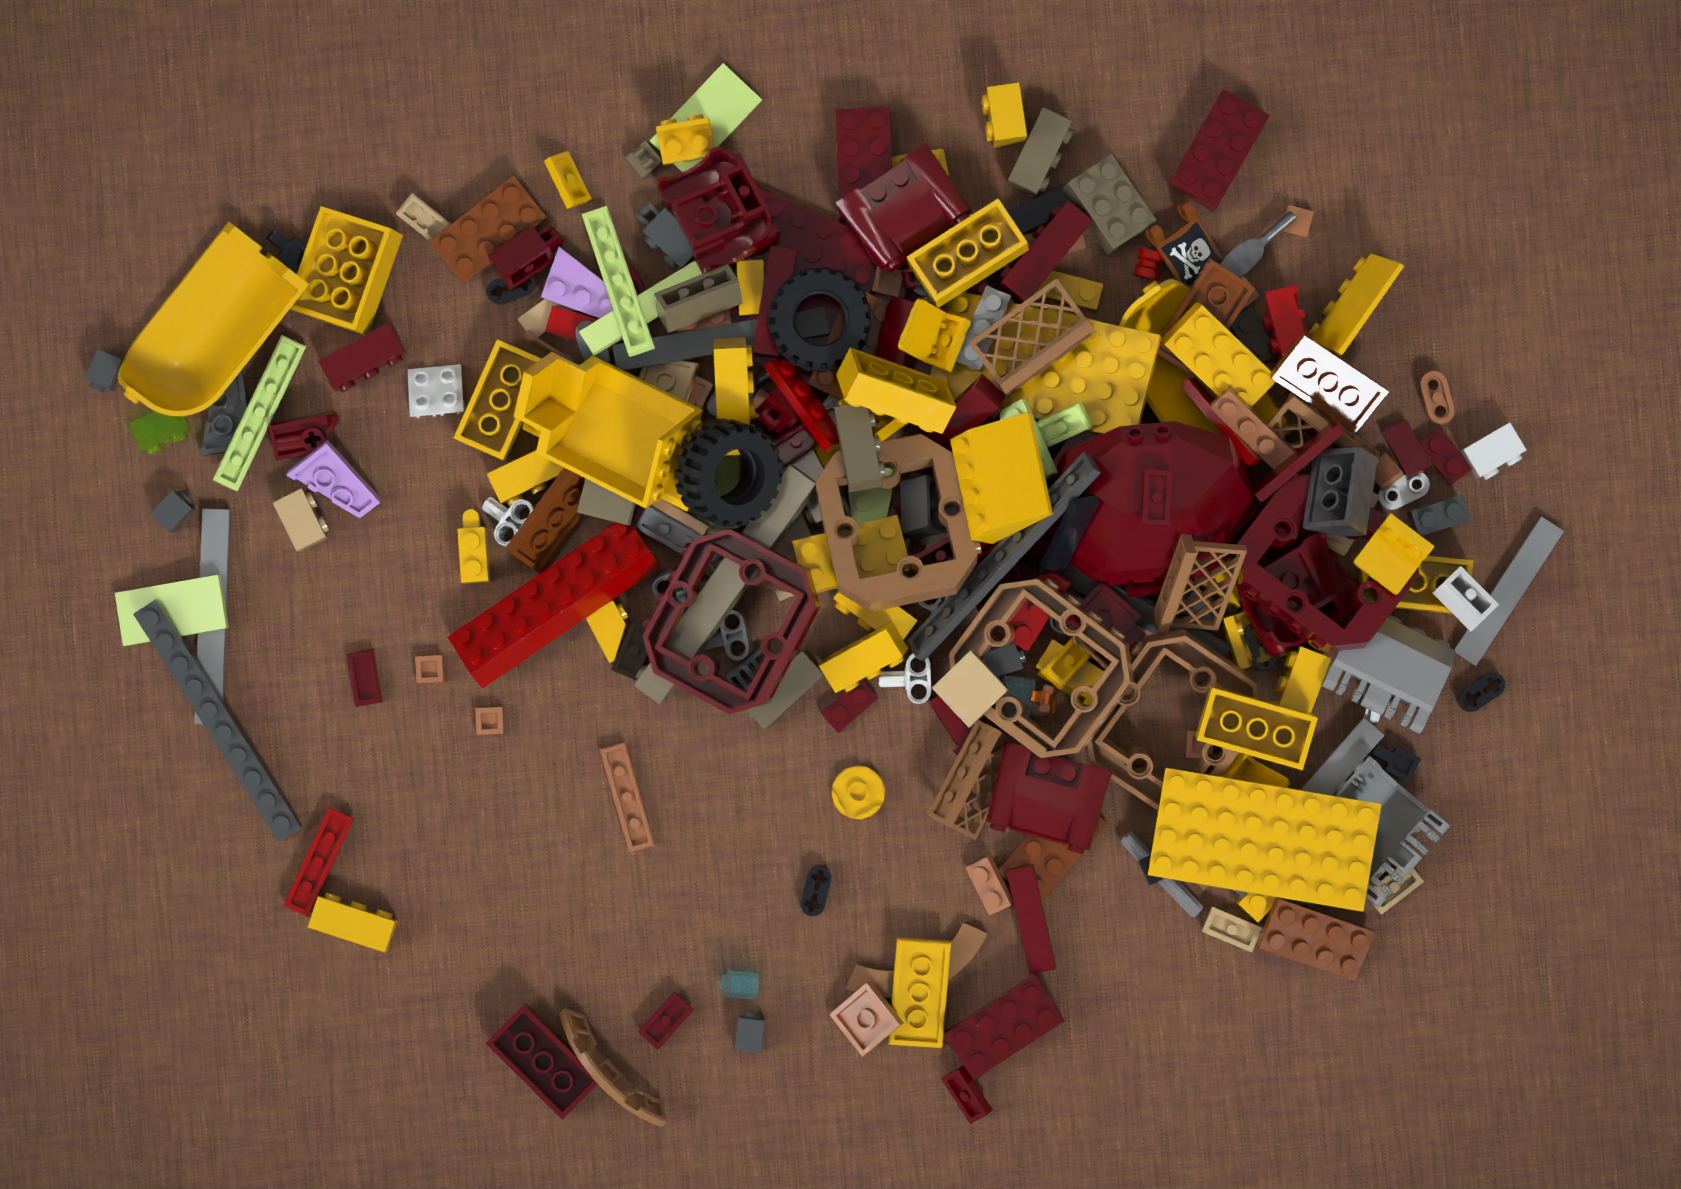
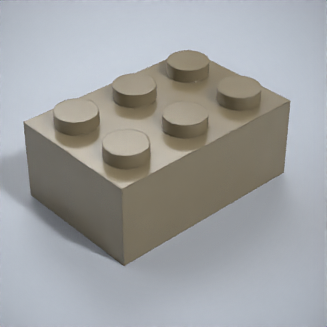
M1112 154L1069 181L1063 188L1071 203L1093 220L1088 228L1107 256L1143 233L1146 228L1152 226L1157 221Z

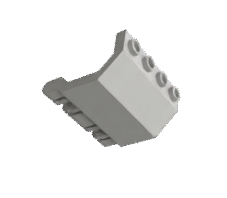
M1355 609L1354 612L1349 616V619H1352L1353 616L1356 614V612H1357L1356 609ZM1389 615L1364 648L1337 652L1321 686L1333 691L1342 672H1344L1335 693L1342 695L1351 678L1359 682L1351 701L1357 703L1368 684L1360 705L1380 715L1383 714L1391 696H1393L1384 717L1391 719L1400 702L1408 706L1400 725L1406 727L1417 708L1409 729L1420 734L1451 671L1456 650L1451 649L1449 643L1441 639L1433 640L1425 636L1426 633L1416 627H1411L1410 629L1402 625L1400 619Z
M1369 756L1355 767L1354 774L1348 781L1345 780L1338 786L1335 796L1382 804L1366 898L1379 908L1386 898L1372 886L1375 885L1387 896L1392 893L1390 887L1379 880L1381 875L1386 871L1392 879L1401 883L1404 878L1390 865L1392 864L1407 876L1422 859L1408 845H1412L1423 855L1428 852L1425 845L1414 839L1416 835L1422 831L1430 840L1437 842L1440 837L1426 824H1429L1441 835L1446 832L1450 825L1400 786L1382 769L1377 761Z

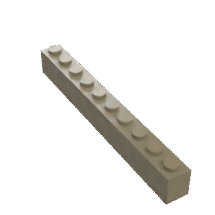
M789 465L788 468L783 467L780 470L779 474L783 475L782 483L777 486L779 493L776 499L772 498L770 502L772 506L767 512L762 511V516L756 521L749 520L748 525H746L742 532L773 550L778 546L816 492L815 480L793 465ZM722 555L717 559L713 566V569H715L714 573L710 578L706 577L700 583L697 589L700 592L697 601L692 606L686 608L683 617L667 644L668 647L690 659L703 652L720 628V625L725 621L749 587L739 577L740 565ZM753 564L749 568V576L752 579L760 571L759 566ZM650 663L648 666H642L635 677L638 680L634 686L660 705L666 704L678 687L654 674Z

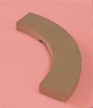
M964 922L962 923L951 941L948 980L970 962L982 946L988 933ZM856 963L845 989L856 992L865 983L872 981L884 998H892L894 970L873 969Z
M564 1008L559 1013V1017L566 1037L579 1061L596 1083L617 1103L639 1118L659 1127L667 1123L661 1099L647 1094L636 1086L630 1087L620 1078L622 1074L607 1058L603 1060L595 1048L597 1042L591 1033L586 1015Z

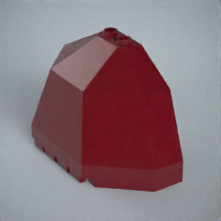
M1175 421L1119 426L1064 452L1056 466L1058 473L1051 476L1047 483V488L1049 489L1083 452L1090 454L1101 473L1078 498L1096 496L1100 504L1074 551L1069 564L1091 580L1108 582V586L1127 584V580H1132V583L1154 582L1155 577H1159L1160 581H1165L1181 534L1192 535L1193 541L1237 544L1259 513L1257 497L1253 490V487H1255L1254 479L1229 436ZM1145 469L1173 471L1169 527L1141 525ZM1067 509L1042 536L1051 535L1053 538ZM1198 551L1197 558L1200 561L1210 556L1211 553ZM1228 554L1222 557V559L1226 562L1232 554ZM1215 561L1205 568L1210 572L1221 565L1218 561ZM1198 570L1191 574L1190 578H1199L1204 573Z

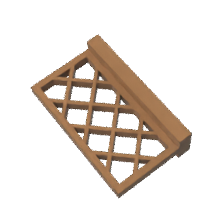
M1056 278L971 340L969 344L1009 397L1095 334L1096 331ZM1057 287L1062 294L1061 305L1045 304L1047 293ZM1042 297V302L1036 303ZM1065 299H1066V301L1068 302V304L1071 306V308H1070V307H1064ZM1029 306L1041 307L1038 322L1023 320L1026 308ZM1044 308L1060 310L1057 325L1042 323ZM1063 310L1075 312L1081 321L1072 327L1061 326ZM1020 313V318H1019V319H1013L1015 316H1017V315ZM1007 322L1019 323L1016 338L1001 336L1004 324ZM1022 324L1038 326L1035 341L1020 339ZM1041 327L1057 329L1055 340L1051 343L1039 342ZM1060 329L1067 330L1062 335H1060ZM996 330H998L997 336H996V335H991V334L994 333ZM985 338L997 339L994 355L983 353L977 344ZM1000 340L1016 342L1013 357L998 355ZM1019 343L1034 345L1033 356L1029 359L1017 358ZM1038 346H1045L1040 351H1038ZM986 357L993 358V365H991ZM997 359L1012 361L1011 372L1003 378L996 372ZM1016 362H1022L1021 365L1015 368Z
M1291 392L1288 395V399L1270 419L1268 424L1276 432L1280 431V436L1283 439V431L1299 429L1300 442L1288 444L1293 448H1300L1307 443L1304 442L1302 429L1314 428L1320 432L1334 419ZM1287 409L1297 415L1298 424L1282 425V415ZM1279 421V426L1273 427ZM1343 426L1344 434L1332 444L1337 445L1339 448L1361 447L1378 457V463L1380 452ZM1313 460L1310 461L1307 465H1312ZM1307 465L1304 466V470L1301 469L1296 474L1307 475Z
M1181 534L1153 612L1157 632L1168 633L1170 627L1218 631L1247 553L1246 545L1193 541L1192 535ZM1198 551L1211 553L1210 556L1200 561L1197 558ZM1228 554H1237L1236 558L1226 563L1222 559V557ZM1218 561L1221 566L1209 572L1205 568L1207 565ZM1198 570L1204 573L1203 576L1193 581L1190 579V575ZM1227 572L1229 577L1218 583L1215 577ZM1208 581L1214 585L1203 592L1198 588ZM1194 590L1197 595L1186 601L1182 598L1184 594ZM1220 592L1221 598L1212 603L1208 600V597ZM1200 601L1206 604V606L1197 611L1191 608V606ZM1187 610L1190 614L1184 618H1175L1176 614ZM1211 611L1215 615L1213 621L1201 620L1200 618Z
M980 720L975 722L927 816L976 840L986 821L996 780L993 781V773L1000 768L1006 742L1020 746L1024 745ZM998 754V762L992 765L991 757ZM986 778V786L979 789V781ZM987 794L985 802L981 805L980 797ZM973 802L974 809L967 813L966 805ZM974 818L975 821L969 831L968 821Z

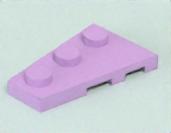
M558 247L541 297L597 318H602L612 312L613 307L604 281L561 247Z
M328 440L288 470L286 476L293 480L297 479L308 485L307 488L310 490L318 491L332 499L334 504L358 518L364 516L381 501L376 492Z

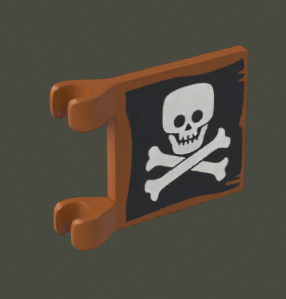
M1188 201L1181 203L1176 209L1179 215L1187 222L1185 225L1167 238H1164L1163 231L1158 225L1149 226L1144 230V234L1156 247L1174 278L1190 288L1209 258L1219 265L1224 259L1199 220L1194 205Z

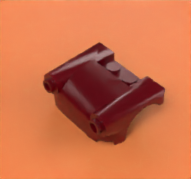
M924 143L903 157V162L861 190L857 188L836 202L839 211L861 240L869 257L882 271L888 270L893 272L907 264V256L970 217L969 215L972 212L927 143Z
M722 146L709 149L703 160L692 168L677 175L658 179L657 188L668 209L673 211L693 250L692 256L702 274L727 264L731 266L778 243L777 237L780 236L779 228L774 221L771 222L772 217L769 208L739 153L735 154L732 150L722 149Z
M1323 532L1312 533L1294 544V548L1262 566V568L1291 590L1295 589L1304 592L1308 597L1309 603L1335 623L1351 615L1355 610L1352 596L1360 584L1357 579L1346 575L1337 565L1330 553L1327 536ZM1238 579L1236 580L1232 592L1268 655H1275V657L1283 656L1290 651L1289 646L1294 647L1309 640L1303 634H1296L1291 631L1286 625L1287 622L1279 616L1274 617L1264 609L1265 606L1258 600L1253 601L1246 597L1242 592L1243 589L1239 587ZM1287 601L1290 610L1299 611V606L1296 602Z
M1006 742L986 822L990 823V829L1005 832L1006 828L1015 832L1068 846L1067 850L1083 854L1084 849L1090 850L1093 839L1098 833L1102 804L1112 771L1057 756L1040 758L1027 747Z

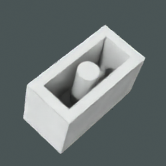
M1508 423L1460 452L1472 469L1471 471L1475 478L1483 476L1487 480L1499 473L1497 467L1507 463L1509 467L1523 459L1520 454L1525 452L1526 448L1511 423Z
M1462 566L1433 592L1470 632L1499 606Z

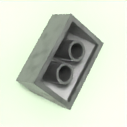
M1361 447L1325 449L1313 459L1303 528L1338 536L1366 535L1378 457Z

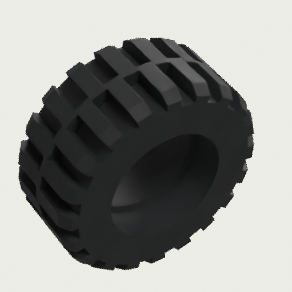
M821 266V268L811 267L799 273L796 272L781 284L771 301L768 311V328L772 343L775 344L781 356H784L792 365L803 368L802 370L826 372L838 369L849 348L861 351L869 338L872 327V309L866 298L867 294L864 289L857 285L858 282L854 278H849L844 274L845 272L838 269L836 271L829 269V267ZM815 294H824L834 298L841 305L845 314L843 332L835 341L825 345H815L804 340L797 332L794 323V315L798 305L805 298Z
M717 419L715 423L709 421L702 425V430L695 429L690 434L692 437L690 441L685 440L681 446L684 450L681 455H677L676 463H679L678 469L674 470V478L679 481L676 484L677 493L683 495L681 497L682 503L690 508V512L696 516L725 527H734L735 525L741 527L748 525L749 520L756 521L762 516L761 512H767L772 506L770 502L772 498L776 499L779 493L777 486L782 483L783 475L779 474V470L783 466L782 460L777 458L779 455L777 446L773 445L772 439L767 434L762 433L760 429L732 419ZM737 449L743 462L741 478L731 492L719 496L714 484L716 468L720 460L727 453Z

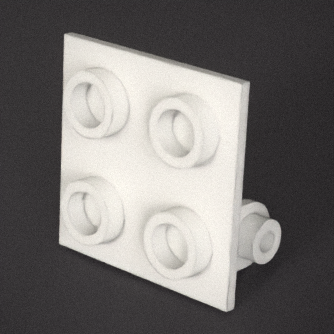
M461 364L408 369L410 417L416 416L420 418V416L426 415L436 417V414L444 416L446 413L460 414V412L465 411Z

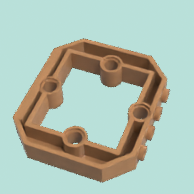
M922 434L880 442L881 452H876L878 461H883L885 468H891L894 471L892 475L881 478V488L891 489L895 487L900 481V473L929 467L933 468L940 498L939 520L947 528L954 560L924 566L919 558L906 556L898 562L896 572L859 579L852 549L859 541V527L853 518L844 514L838 486L847 485L841 451H836L815 481V491L838 592L870 612L957 594L977 564V554L981 553V546L979 541H973L970 537L953 453ZM949 507H955L959 512L955 515H949L945 510ZM843 529H848L852 532L849 537H841L838 533ZM906 569H914L917 571V574L914 577H907L903 572Z
M1046 578L1045 581L1043 579H1032L1000 584L949 653L950 668L952 669L970 650L982 660L992 646L1003 647L1009 645L1015 637V629L1010 621L1026 599H1029L1057 620L1065 634L1078 636L1111 661L1094 686L1082 685L1072 692L1071 703L1076 711L1056 738L1025 715V702L1018 696L1001 697L984 714V716L1040 758L1083 752L1134 683L1129 644L1123 640L1125 635L1115 627L1108 629L1102 624L1104 620L1092 610L1089 613L1080 608L1082 603L1070 594L1067 597L1058 591L1060 586L1049 578ZM1074 614L1081 619V626L1077 630L1069 626V618ZM997 626H1002L1005 629L1006 636L1002 641L994 637V629ZM1083 691H1087L1092 695V703L1089 706H1084L1080 701V695ZM1008 702L1016 705L1017 712L1013 717L1005 713V705Z
M1184 629L1145 636L1142 642L1138 640L1130 650L1134 683L1131 685L1133 691L1122 697L1087 745L1091 765L1111 770V780L1156 810L1159 809L1164 776L1153 770L1150 752L1141 746L1125 751L1107 739L1106 735L1127 706H1132L1138 702L1141 687L1165 654L1188 669L1191 687L1199 693L1208 692L1210 685L1259 698L1254 676ZM1199 672H1207L1209 677L1205 681L1199 682L1195 679ZM1201 742L1202 758L1191 772L1221 777L1239 752L1221 747L1219 753L1210 754L1207 751L1212 744ZM1137 758L1146 760L1145 765L1140 768L1134 767L1132 762Z

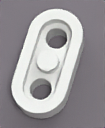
M1420 473L1408 480L1404 475L1384 491L1379 489L1378 495L1380 498L1378 503L1387 510H1395L1428 492L1430 487L1429 479L1424 473ZM1413 480L1420 481L1421 487L1418 490L1412 487ZM1389 491L1396 493L1397 498L1395 501L1388 499L1387 494Z

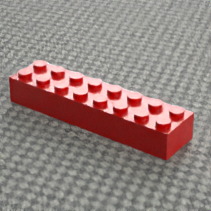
M614 522L447 638L470 675L483 689L661 566L632 523L628 526Z

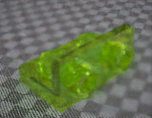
M156 411L128 423L138 445V451L141 453L147 452V455L163 449L161 445L170 440L174 444L187 438L185 433L191 431L185 416H169Z

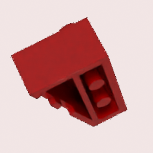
M1297 284L1265 292L1266 315L1262 316L1265 331L1271 332L1272 339H1269L1273 355L1278 354L1279 360L1283 358L1302 332L1311 337L1304 318H1306L1304 309H1300L1298 303L1299 291Z
M1061 572L1045 575L1039 573L1033 578L1043 579L1044 581L1046 578L1051 579L1060 586L1058 591L1063 595L1072 579ZM1026 599L1010 621L1015 629V637L1012 642L1028 652L1050 615L1029 599ZM997 626L994 629L995 632L1003 637L1006 636L1005 629L1002 626Z

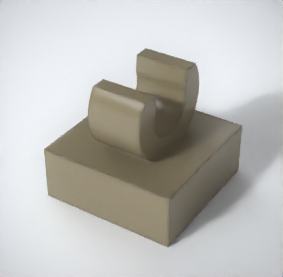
M646 141L625 157L642 179L662 164V159Z

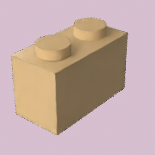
M301 488L273 502L296 551L301 552L329 538L326 533L330 530L323 516L318 517L314 509L318 505L311 492L306 493Z

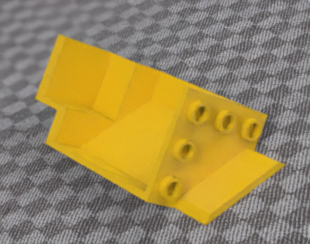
M551 352L524 371L514 417L524 422L523 430L539 437L537 454L644 508H648L655 501L658 502L660 499H663L688 512L689 508L681 501L683 495L677 493L676 484L679 481L674 478V470L678 469L679 463H676L677 455H681L684 450L681 448L684 441H690L692 438L690 434L695 429L701 430L703 422L700 421L702 409L595 356H591L582 364L577 365Z

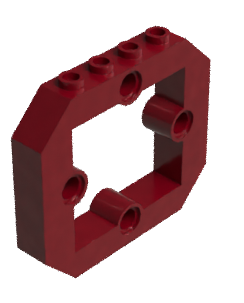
M1311 474L1293 476L1278 489L1236 544L1246 545L1247 553L1237 577L1239 587L1243 589L1242 592L1246 597L1262 603L1265 606L1264 609L1274 617L1279 616L1287 622L1286 625L1291 631L1296 634L1301 633L1307 637L1309 644L1317 650L1334 652L1364 648L1419 577V569H1416L1397 595H1394L1375 581L1364 582L1352 596L1353 606L1357 610L1356 614L1344 629L1311 605L1304 592L1295 589L1291 590L1257 564L1270 545L1275 548L1285 547L1297 532V526L1292 516L1308 496ZM1370 506L1366 535L1345 537L1354 540L1363 537L1369 542L1386 517ZM1275 527L1284 528L1287 536H1279L1275 531ZM1363 592L1370 593L1374 598V602L1365 601ZM1287 601L1296 602L1299 606V611L1290 610Z
M729 528L693 539L691 543L687 542L680 555L683 559L679 567L675 566L668 577L670 584L667 590H662L657 597L655 604L658 607L654 615L650 614L643 625L645 632L642 637L653 673L727 714L738 713L770 703L821 607L811 572L808 568L736 529ZM715 553L740 565L739 577L745 584L762 585L768 580L797 596L779 632L769 633L762 639L761 651L765 658L748 690L719 675V662L714 656L704 654L690 659L667 646L686 608L692 606L697 601V587ZM753 564L760 568V576L755 580L749 576V568ZM680 587H684L688 592L687 599L683 602L679 601L676 596L677 590ZM775 638H778L783 646L778 654L774 653L771 649V642ZM703 660L710 666L709 673L705 676L698 670L699 663Z

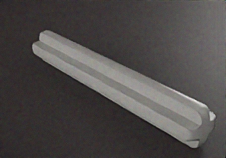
M1133 832L1127 833L1120 841L1137 861L1151 855V851ZM1164 878L1158 881L1191 917L1197 916L1202 911L1203 906L1179 880Z

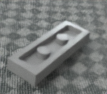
M986 286L956 359L957 363L980 372L982 371L984 363L969 342L1005 316L1012 299L1011 295ZM996 330L991 335H997L998 330ZM985 338L977 346L983 353L989 354L995 339Z

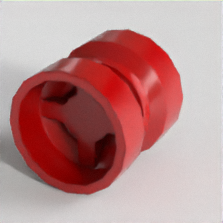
M1139 248L1137 257L1140 262L1135 266L1133 275L1146 280L1159 281L1160 271L1158 265L1164 261L1160 253L1154 250Z

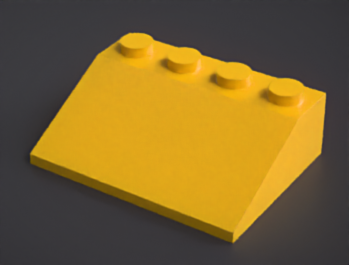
M321 206L297 275L309 285L290 310L362 335L369 334L403 235L391 228Z
M1372 253L1367 258L1361 256L1353 268L1356 274L1351 281L1347 278L1338 289L1341 295L1337 301L1333 302L1331 300L1322 312L1326 317L1321 324L1315 322L1308 333L1311 334L1314 340L1338 356H1342L1404 265Z
M1027 412L975 427L950 439L971 540L994 544L1053 514L1031 413Z

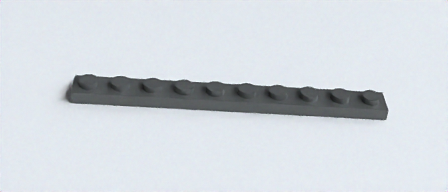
M1083 452L1048 489L1053 514L1002 539L969 574L957 594L948 596L907 640L917 659L923 662L1065 512L1072 499H1077L1101 472L1090 454Z
M156 599L133 614L277 841H281L303 827L159 600Z

